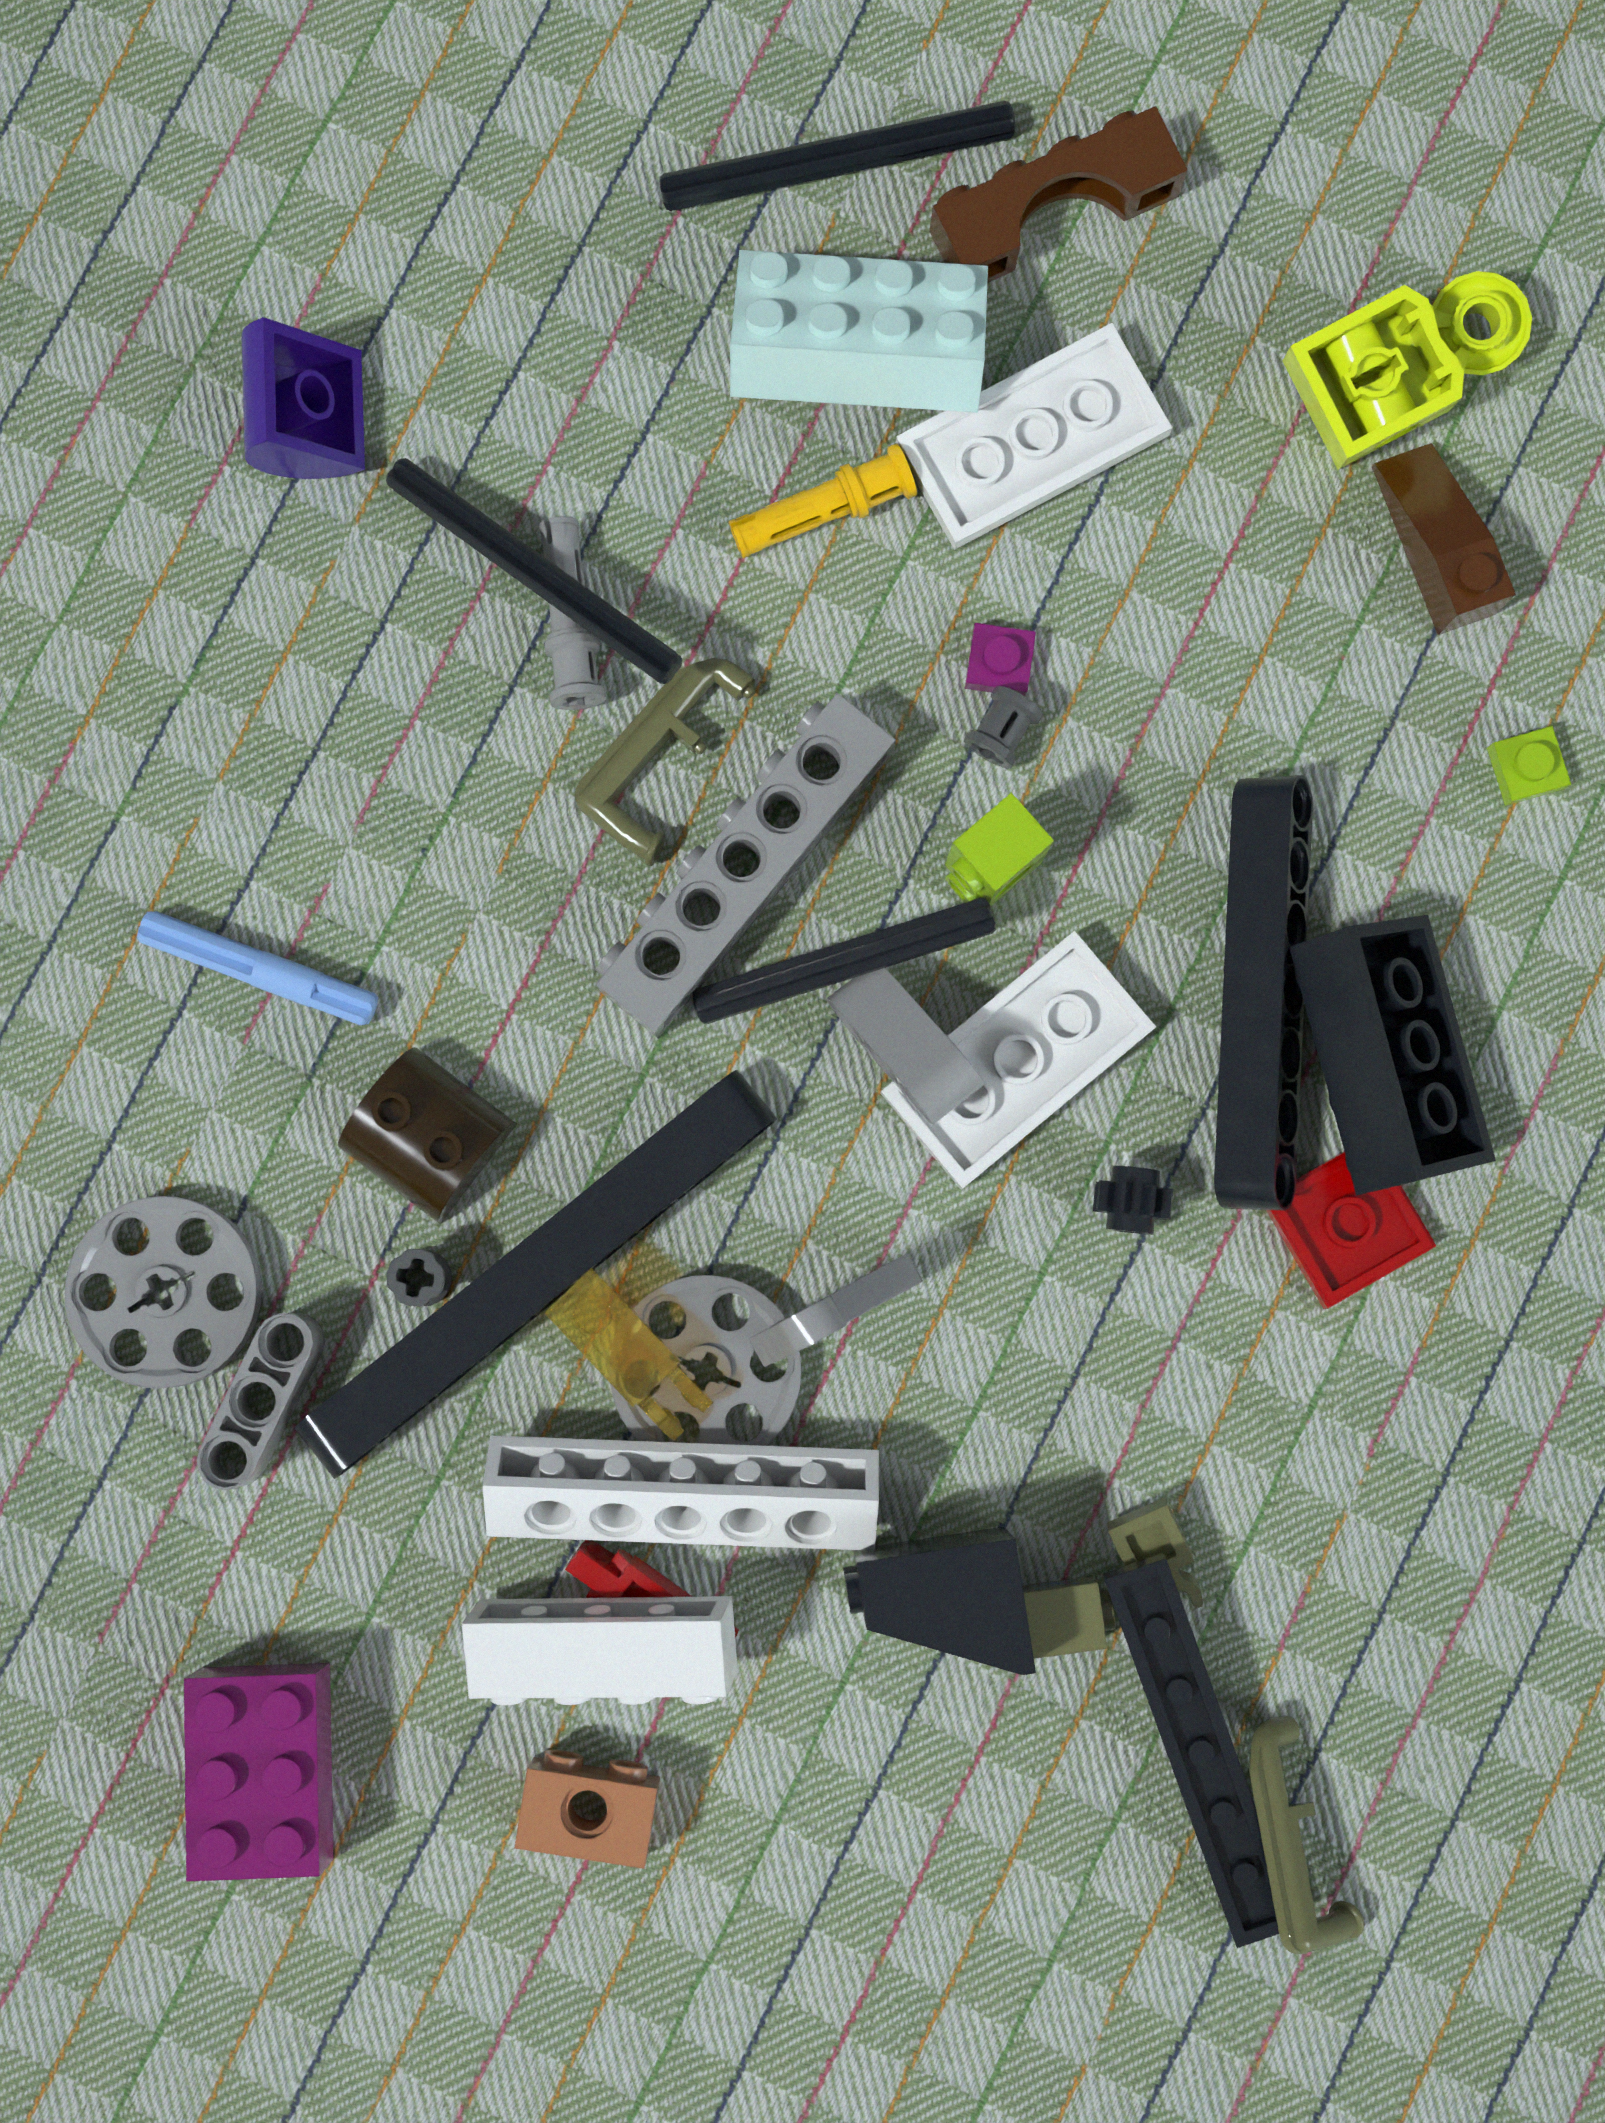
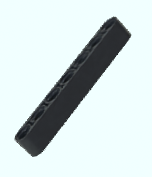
M1304 775L1239 779L1233 790L1214 1169L1216 1199L1224 1209L1284 1211L1289 1209L1295 1196L1304 1000L1296 980L1295 967L1289 947L1307 941L1313 801L1311 787Z

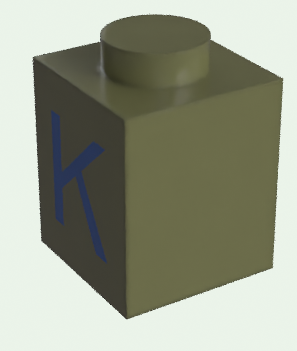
M1091 1576L1023 1585L1034 1659L1108 1649L1105 1631L1115 1630L1113 1603L1108 1590L1099 1592L1098 1582Z

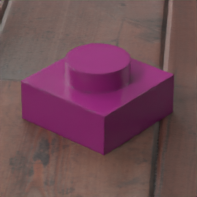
M974 623L964 689L992 693L996 686H1004L1026 697L1036 632Z

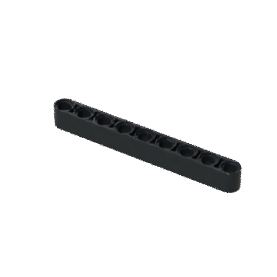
M738 1070L731 1072L323 1402L294 1429L331 1476L336 1479L770 1127L777 1120V1117Z

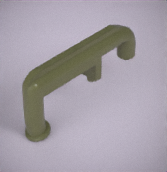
M720 658L699 661L680 669L669 683L663 685L579 781L575 791V800L578 808L619 844L635 855L645 859L646 865L653 866L662 851L665 833L658 831L655 834L646 829L616 805L614 801L672 735L694 754L695 752L698 754L705 752L707 745L701 741L700 736L681 720L714 683H717L739 701L743 697L747 699L753 697L755 689L752 686L755 679L738 665L727 659Z
M1284 1715L1273 1717L1260 1723L1254 1732L1250 1746V1778L1279 1935L1284 1947L1289 1952L1305 1954L1339 1944L1349 1938L1359 1937L1364 1931L1365 1922L1360 1910L1347 1901L1335 1902L1330 1907L1329 1914L1316 1918L1298 1819L1315 1816L1316 1813L1313 1802L1289 1804L1278 1747L1296 1743L1300 1735V1729L1294 1718Z

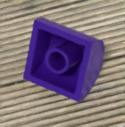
M265 317L248 324L241 334L244 454L246 462L259 471L297 479L336 478L365 470L362 351Z

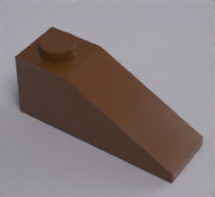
M1429 443L1374 463L1372 466L1373 472L1437 635L1496 615L1516 593L1492 534L1433 444Z

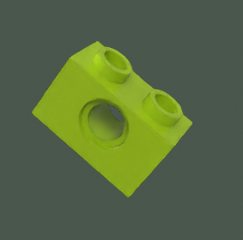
M1011 792L952 843L945 862V866L951 873L945 879L953 891L965 903L978 898H986L992 906L1042 863L1054 840Z

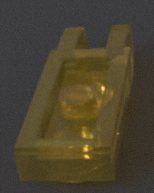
M591 1268L545 1312L546 1316L632 1407L638 1405L672 1440L675 1441L684 1432L680 1425V1420L669 1408L664 1407L650 1394L666 1377L681 1391L684 1399L701 1412H704L714 1403L698 1383L679 1366L682 1361L595 1269Z

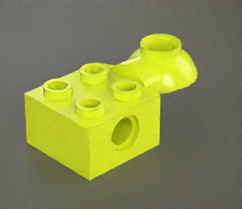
M1475 271L1456 277L1440 290L1433 305L1429 303L1428 298L1403 285L1291 345L1283 359V363L1337 470L1449 412L1462 398L1464 374H1490L1503 370L1516 360L1530 339L1532 315L1526 296L1514 282L1498 273ZM1472 313L1485 317L1491 327L1490 338L1476 340L1470 337L1464 330V316Z

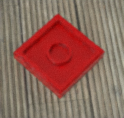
M1344 1151L1296 1178L1295 1196L1289 1209L1284 1211L1266 1210L1323 1309L1334 1306L1436 1247L1434 1240L1401 1185L1356 1196L1351 1174L1346 1166Z

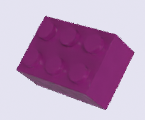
M330 1662L202 1667L185 1677L186 1882L319 1877L334 1859Z

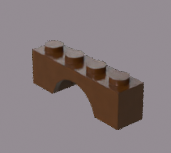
M1156 106L1139 114H1136L1135 111H1126L1109 120L1101 131L1083 139L1078 135L1067 137L1051 147L1045 156L1027 164L1024 160L1013 161L1000 168L989 181L970 188L969 185H960L947 191L939 198L937 204L933 205L929 232L944 263L988 266L987 283L1015 271L1021 246L1020 231L1026 221L1042 207L1063 199H1084L1103 205L1125 222L1178 198L1188 169Z

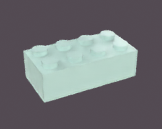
M739 250L730 341V397L978 413L985 361L988 266Z

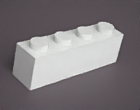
M732 1596L479 1599L462 1622L469 1699L491 1698V1702L497 1705H514L524 1702L528 1698H554L556 1703L562 1705L581 1704L591 1698H617L620 1703L636 1705L647 1703L655 1697H681L682 1701L689 1704H706L717 1700L719 1697L727 1696L738 1671Z

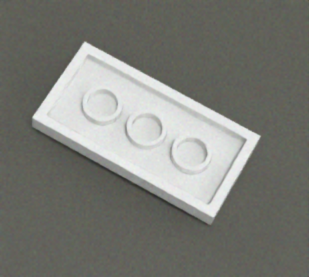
M1110 323L981 391L978 413L943 411L896 436L895 443L902 449L916 483L955 550L1169 436L1172 426L1113 323Z
M1074 930L947 1036L974 1067L984 1086L934 1125H931L894 1082L885 1087L880 1094L962 1190L1143 1039L1156 1026Z

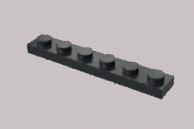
M1164 1553L1102 1574L1235 1945L1237 1948L1275 1936L1279 1934L1256 1806Z

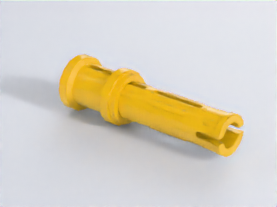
M895 443L888 446L887 454L856 467H852L849 463L839 466V470L835 472V478L767 505L765 508L750 514L728 521L737 548L744 559L766 547L793 538L848 514L852 518L858 517L859 519L869 516V508L901 495L910 499L917 496V489L905 455L900 446Z

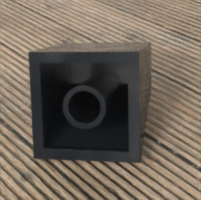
M1005 1527L875 1546V1551L853 1550L855 1565L843 1567L850 1614L863 1613L866 1630L1020 1675L1036 1673L1016 1539Z

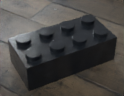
M1421 915L1347 926L1289 947L1295 967L1296 980L1301 989L1312 1030V1040L1319 1055L1329 1093V1103L1336 1118L1345 1152L1346 1166L1351 1174L1356 1196L1496 1161L1429 916Z

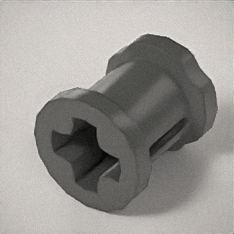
M996 686L990 696L994 701L977 730L968 731L964 738V743L973 752L990 763L1005 769H1011L1016 761L1013 752L1030 724L1039 723L1043 712L1035 703L1020 693L1004 686Z
M408 1249L404 1251L401 1256L390 1262L386 1273L388 1288L394 1293L398 1302L408 1306H432L440 1302L449 1293L452 1285V1270L448 1262L440 1254L430 1250ZM421 1260H424V1271L434 1274V1283L432 1286L421 1287L417 1296L415 1295V1284L406 1282V1273L408 1270L418 1269Z

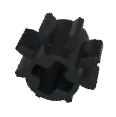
M1112 1166L1111 1181H1096L1093 1212L1107 1213L1106 1230L1153 1235L1155 1219H1171L1174 1189L1159 1187L1160 1171L1131 1166Z

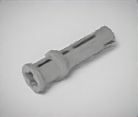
M569 516L549 518V522L543 520L539 524L544 557L585 586L578 520ZM548 603L551 617V633L546 637L547 640L544 643L546 656L552 658L555 689L550 693L551 706L562 710H580L604 703L606 700L605 688L598 685L595 654L600 650V640Z

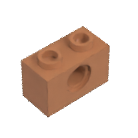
M563 1750L545 1751L544 1758L533 1757L526 1772L514 1849L645 1869L660 1776L648 1775V1766L627 1760L609 1761V1768L583 1765L584 1756ZM581 1791H594L604 1799L607 1813L596 1820L584 1819L575 1812L572 1805V1797Z

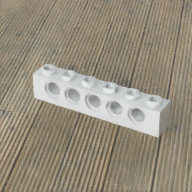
M490 1435L483 1480L486 1535L491 1537L875 1551L879 1504V1450Z

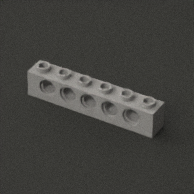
M836 693L826 706L817 701L806 712L795 729L801 737L786 754L777 749L767 759L756 775V779L762 784L747 802L741 797H737L729 805L716 824L722 832L707 850L698 845L690 852L676 872L682 878L680 883L667 898L658 893L638 916L636 922L642 928L627 946L621 941L617 942L597 966L596 971L602 975L596 983L599 991L656 1038L662 1035L693 997V992L704 984L892 756L896 739L840 694ZM816 754H825L837 762L839 770L830 779L816 780L806 773L803 766L810 757ZM779 801L791 803L799 811V819L788 828L780 829L771 826L764 818V813L771 804ZM748 849L758 856L760 865L753 874L746 877H737L729 873L724 866L727 856L734 850ZM700 896L710 897L720 906V913L716 920L705 926L692 924L684 916L688 903ZM667 944L676 948L680 953L677 967L672 972L663 975L650 972L645 967L647 953L656 945Z

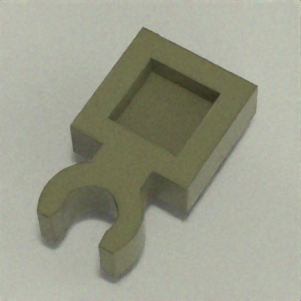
M1166 1497L1107 1522L1108 1532L1125 1566L1164 1553L1178 1591H1183L1190 1596L1191 1603L1195 1609L1203 1606L1198 1581L1190 1573L1179 1569L1193 1563L1194 1558Z

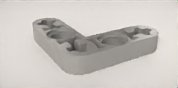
M907 1253L750 1337L749 1340L762 1365L766 1367L840 1330L847 1325V1322L905 1292L923 1280Z

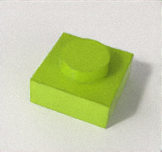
M1553 726L1493 742L1487 747L1505 806L1561 791L1571 785Z

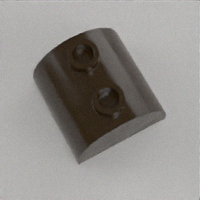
M413 1047L402 1054L367 1092L346 1123L339 1137L338 1147L437 1223L441 1224L516 1127L517 1123L421 1050Z

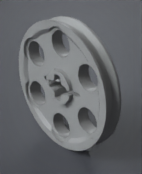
M169 1196L147 1197L115 1208L97 1221L84 1235L68 1267L64 1292L65 1308L71 1331L77 1343L88 1358L101 1370L122 1382L134 1386L157 1389L179 1387L212 1376L230 1363L243 1349L259 1317L262 1301V1279L259 1264L250 1243L241 1230L225 1215L206 1204L194 1200ZM136 1218L146 1224L149 1229L150 1239L146 1249L139 1254L131 1256L124 1253L119 1247L117 1234L122 1224ZM200 1218L210 1224L214 1239L211 1247L205 1253L192 1255L183 1248L180 1234L183 1227L189 1221ZM195 1272V1277L179 1284V1289L171 1294L174 1303L171 1308L165 1303L144 1304L133 1312V1307L149 1300V1295L157 1290L154 1279L158 1276L163 1281L184 1280ZM230 1273L241 1280L245 1292L239 1306L233 1310L226 1311L217 1307L213 1302L211 1288L218 1277ZM96 1274H106L112 1278L117 1290L116 1298L112 1305L101 1311L90 1307L84 1296L86 1283ZM127 1329L139 1331L147 1342V1352L144 1359L134 1366L123 1364L115 1354L114 1344L116 1339ZM191 1329H199L205 1332L211 1342V1353L208 1359L198 1366H191L185 1363L178 1352V1342L181 1336Z
M714 1275L690 1276L669 1282L657 1288L643 1298L629 1313L613 1345L610 1360V1385L621 1419L638 1441L666 1442L662 1432L664 1421L672 1413L682 1411L694 1416L699 1424V1437L695 1443L767 1446L781 1432L794 1410L801 1385V1358L799 1351L788 1356V1366L785 1374L779 1380L764 1382L758 1379L752 1372L750 1361L755 1349L749 1338L786 1318L764 1294L732 1278ZM730 1293L744 1298L750 1310L749 1319L746 1324L734 1331L723 1330L717 1326L712 1315L713 1305L716 1300ZM671 1301L677 1303L686 1314L684 1330L679 1336L672 1339L658 1337L650 1327L649 1317L651 1311L662 1302ZM707 1352L713 1353L718 1356L716 1367L720 1371L725 1372L724 1376L740 1382L741 1387L737 1388L723 1381L721 1383L710 1381L705 1390L699 1389L694 1386L696 1375L688 1370V1366L673 1361L671 1356L675 1354L689 1361L691 1359L702 1361ZM639 1360H647L655 1364L661 1374V1385L658 1391L647 1398L632 1395L624 1382L625 1372L628 1367ZM747 1403L755 1406L763 1417L761 1432L749 1441H740L733 1438L726 1428L725 1419L727 1413L738 1404Z

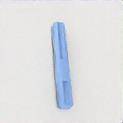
M157 911L147 912L140 923L137 933V939L140 943L249 983L253 987L306 1007L318 1009L358 1025L369 1024L377 1009L378 996L373 992Z

